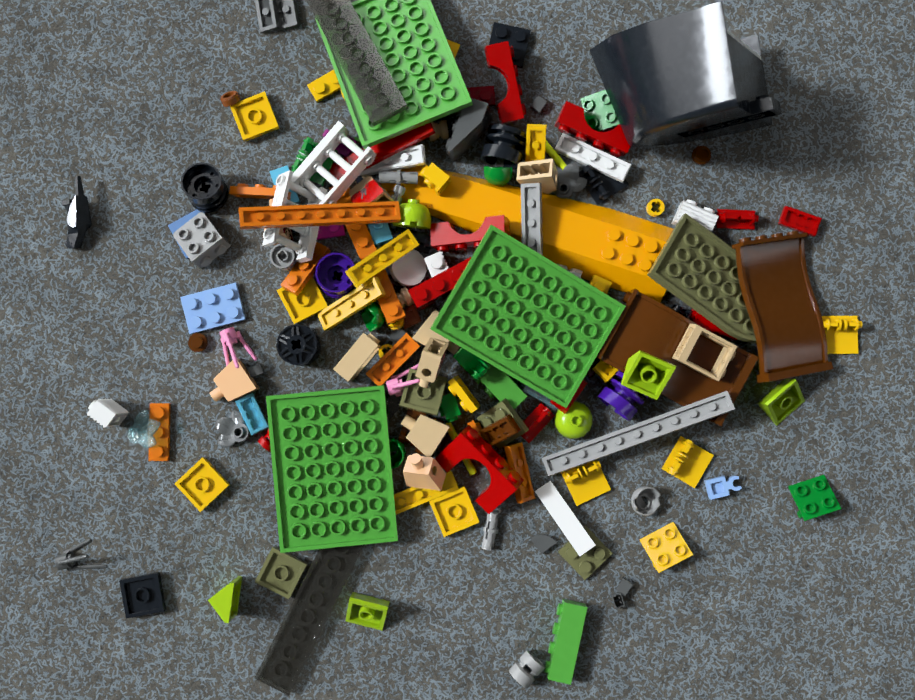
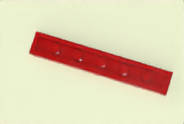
M430 122L370 147L376 153L373 163L364 170L435 134L432 123ZM353 153L343 159L352 166L359 156ZM336 162L332 164L329 170L338 180L346 173Z

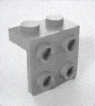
M203 212L198 213L173 233V237L191 262L200 269L210 265L212 260L224 254L231 246L219 234Z

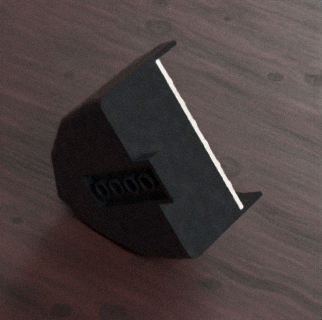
M721 1L698 9L652 20L613 34L589 50L625 138L631 147L671 145L749 131L772 125V117L782 114L780 102L772 96L769 97L767 92L759 35L755 34L739 39L726 29Z

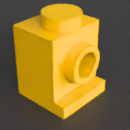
M431 163L429 166L426 165L420 172V175L425 179L424 183L431 189L435 188L438 196L451 182L450 176L434 163Z

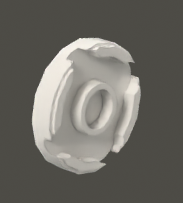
M413 249L391 264L389 271L392 278L400 283V285L411 287L424 279L427 271L426 262L423 256Z

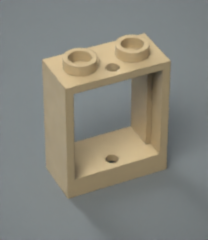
M690 323L672 359L710 379L719 381L725 376L729 361H732L735 357L737 346L696 324ZM700 334L723 346L711 372L687 360Z
M363 333L333 370L348 382H353L381 346L378 345L380 340L371 333L368 335Z

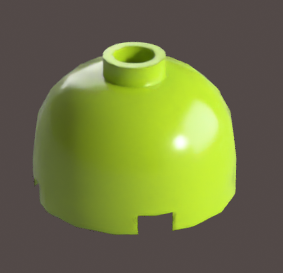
M408 199V203L399 205L401 221L393 223V226L430 229V211L425 205L419 204L420 200Z
M574 401L565 414L557 409L554 416V424L562 436L569 439H579L590 431L593 424L592 414L585 404Z

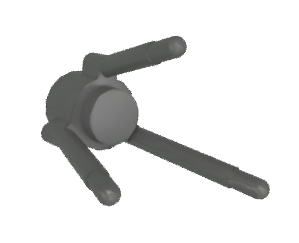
M91 539L83 541L70 549L63 550V554L55 557V565L58 570L107 568L108 565H75L76 561L86 559L88 555L75 556L71 552L90 543Z

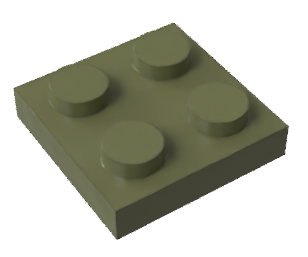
M410 368L406 381L420 379L416 377L417 370ZM438 375L435 382H431L429 388L421 387L419 383L405 386L399 406L438 416L448 378Z
M506 398L476 418L484 428L511 414L521 430L517 434L497 443L498 449L529 430Z
M584 525L583 528L596 546L579 556L568 541L558 550V553L586 580L613 553Z
M273 546L255 582L290 599L308 563L287 552L280 553V549Z

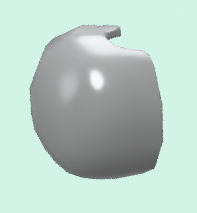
M648 486L637 488L631 497L633 510L643 516L654 514L661 505L659 501L660 492ZM641 496H644V497L647 498V500H648L647 505L645 504V502L643 501V499L641 498Z

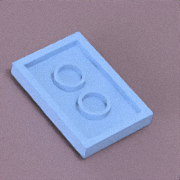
M237 283L180 297L189 334L246 320Z

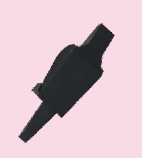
M75 176L76 195L74 199L62 200V206L67 210L66 223L68 228L67 241L64 242L69 249L81 248L85 233L92 225L88 198L84 195L81 176Z

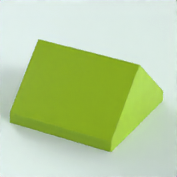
M639 350L628 358L621 385L657 400L676 369V365Z
M786 378L757 404L777 426L805 402L797 380Z
M242 576L236 577L208 600L224 623H229L237 615Z
M352 592L345 621L383 631L390 601Z

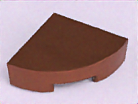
M414 304L410 305L405 311L406 318H403L404 329L422 321Z

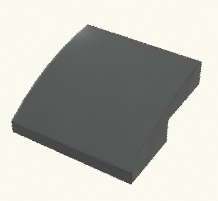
M255 0L261 33L300 27L296 0Z

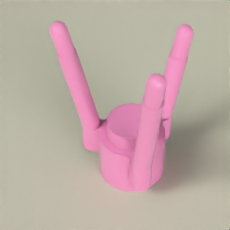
M230 327L220 332L226 366L230 363L228 346L235 367L239 368L233 345L238 343L237 339H239L255 361L257 360V357L243 339L240 331L236 332L234 327Z
M419 364L411 367V369L417 370ZM409 369L398 375L391 376V380L386 381L389 395L402 396L404 386L419 383L420 379L406 382L399 379L407 375Z

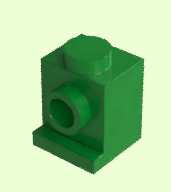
M452 393L443 396L439 409L441 417L445 416L448 423L458 420V415H461L455 396Z

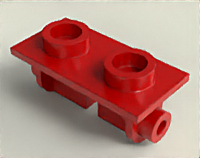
M717 209L719 217L716 222V228L755 230V223L758 222L759 217L755 215V211Z
M540 403L523 421L529 430L521 435V437L530 443L555 415Z

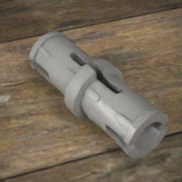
M401 170L392 172L379 171V183H394L396 185L418 184V172H401Z
M493 510L490 514H487L486 525L483 527L484 537L481 546L484 550L492 551L494 549L495 536L498 534L499 511Z

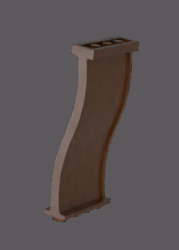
M798 231L786 233V236H783V233L771 235V238H767V235L755 237V240L747 237L739 239V243L732 245V249H736L737 271L742 296L757 343L760 373L756 375L757 383L833 369L832 361H828L827 340L822 315L807 272L804 238L808 236L807 233L799 234Z
M633 289L631 292L627 291L622 300L625 302L623 305L626 307L596 359L624 373L628 358L641 350L676 365V369L661 393L666 398L683 407L728 391L734 404L759 357L737 347L735 357L732 361H729L726 367L725 376L719 381L710 379L672 359L689 324L696 323L644 295L637 289ZM700 334L687 360L711 372L723 346ZM728 413L708 421L717 426H722Z

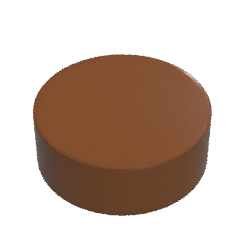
M229 91L220 98L224 107L232 106L241 99L237 91Z

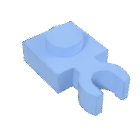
M725 476L704 480L709 499L728 496L729 489L734 491L742 489L741 486H733V481L739 479V476H730L728 480L725 479Z

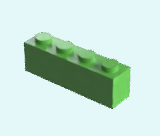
M492 365L489 367L490 370L487 369L482 379L479 378L477 381L474 379L477 384L483 383L486 387L484 391L491 398L495 396L499 402L506 398L513 409L528 397L505 372Z
M563 599L562 604L558 603L556 615H559L558 623L554 622L552 634H555L554 641L549 643L548 653L551 655L550 660H546V668L544 669L548 680L571 685L588 608L585 603Z

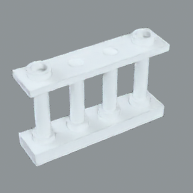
M339 121L296 169L291 179L293 183L301 187L305 186L321 200L319 204H336V201L362 171L373 163L376 153L369 146L364 151L347 137L349 131ZM340 143L345 144L359 156L352 166L335 152ZM330 157L346 171L340 180L322 166L327 158ZM315 172H318L334 186L327 195L309 181Z
M289 170L277 177V186L272 206L298 205L287 199L289 189L306 197L308 200L307 205L319 204L321 202L309 190L291 181L293 171ZM319 187V189L327 195V189ZM319 226L288 227L300 233L299 244L279 235L280 228H266L264 231L262 246L267 247L279 243L296 251L295 261L303 263L312 260Z

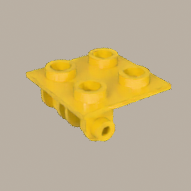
M822 316L828 354H858V329L862 328V321H859L857 316Z
M680 436L661 469L695 488L714 455L697 446L691 440Z
M597 460L561 472L576 506L611 490L601 469V464Z
M674 522L640 539L658 573L693 556Z

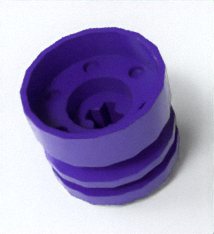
M330 253L320 259L316 266L315 276L322 291L331 298L340 299L356 289L345 273L346 270L354 266V262L348 256L342 253ZM337 274L341 276V281L339 282L335 278Z
M617 371L614 375L620 382L613 378L610 379L611 384L615 387L614 390L604 387L597 397L605 405L608 406L610 404L616 408L614 411L621 417L631 421L638 412L632 405L633 402L643 405L644 401L639 395L645 399H648L649 396L621 385L624 373Z

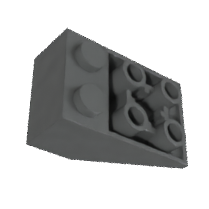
M471 98L473 105L458 111L460 115L458 120H455L453 123L452 138H449L446 143V150L452 162H455L485 134L491 118L488 103Z

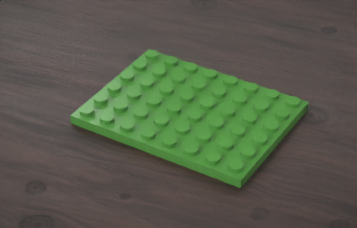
M356 0L315 18L364 149L473 105L431 0Z
M490 225L430 329L567 408L626 306L495 226Z
M384 385L266 396L280 553L398 541Z

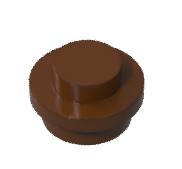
M698 146L692 152V159L696 164L704 165L711 159V151L706 146Z
M194 333L189 337L188 346L192 351L202 352L206 349L208 340L205 335Z

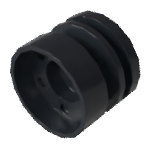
M489 125L487 131L489 134L486 135V140L491 144H484L481 159L495 166L496 158L505 159L503 168L512 167V169H517L518 163L522 159L521 152L517 150L524 149L526 133L507 125Z
M204 162L195 163L189 166L182 174V190L195 209L200 212L211 213L218 211L225 205L229 195L228 187L215 166Z
M294 324L287 326L280 332L276 348L279 356L285 362L292 365L305 366L313 363L318 358L322 344L320 337L314 330L304 325ZM295 341L300 342L302 346L300 349H295Z

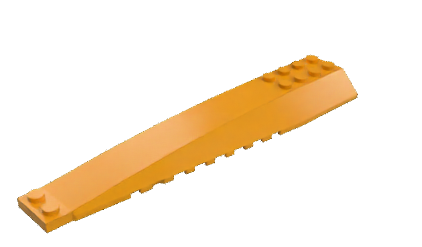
M424 165L401 169V172H418V184H401V186L406 188L404 195L401 196L403 198L401 203H408V199L420 200L419 204L425 205L429 209L431 216L445 222H450L472 233L481 227L485 217L505 215L510 221V236L522 243L520 187L507 184L495 186L488 183L485 179L442 170L450 176L451 182L438 196L435 188H429L424 183L425 179L423 176L420 175V172L425 167ZM380 183L390 196L394 195L393 190L396 184ZM542 193L544 257L556 264L567 266L568 270L572 268L582 270L581 278L591 281L593 275H597L612 282L610 286L612 289L625 293L637 289L644 295L661 302L666 289L647 276L674 230L673 228L614 209L572 199H561L558 196Z

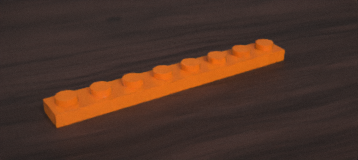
M350 187L336 201V204L352 203L349 194ZM366 224L345 225L360 261L377 250ZM384 269L374 277L379 278L386 293L378 299V302L388 325L406 318V315L386 269Z
M399 201L239 207L238 210L240 230L396 223L401 221Z

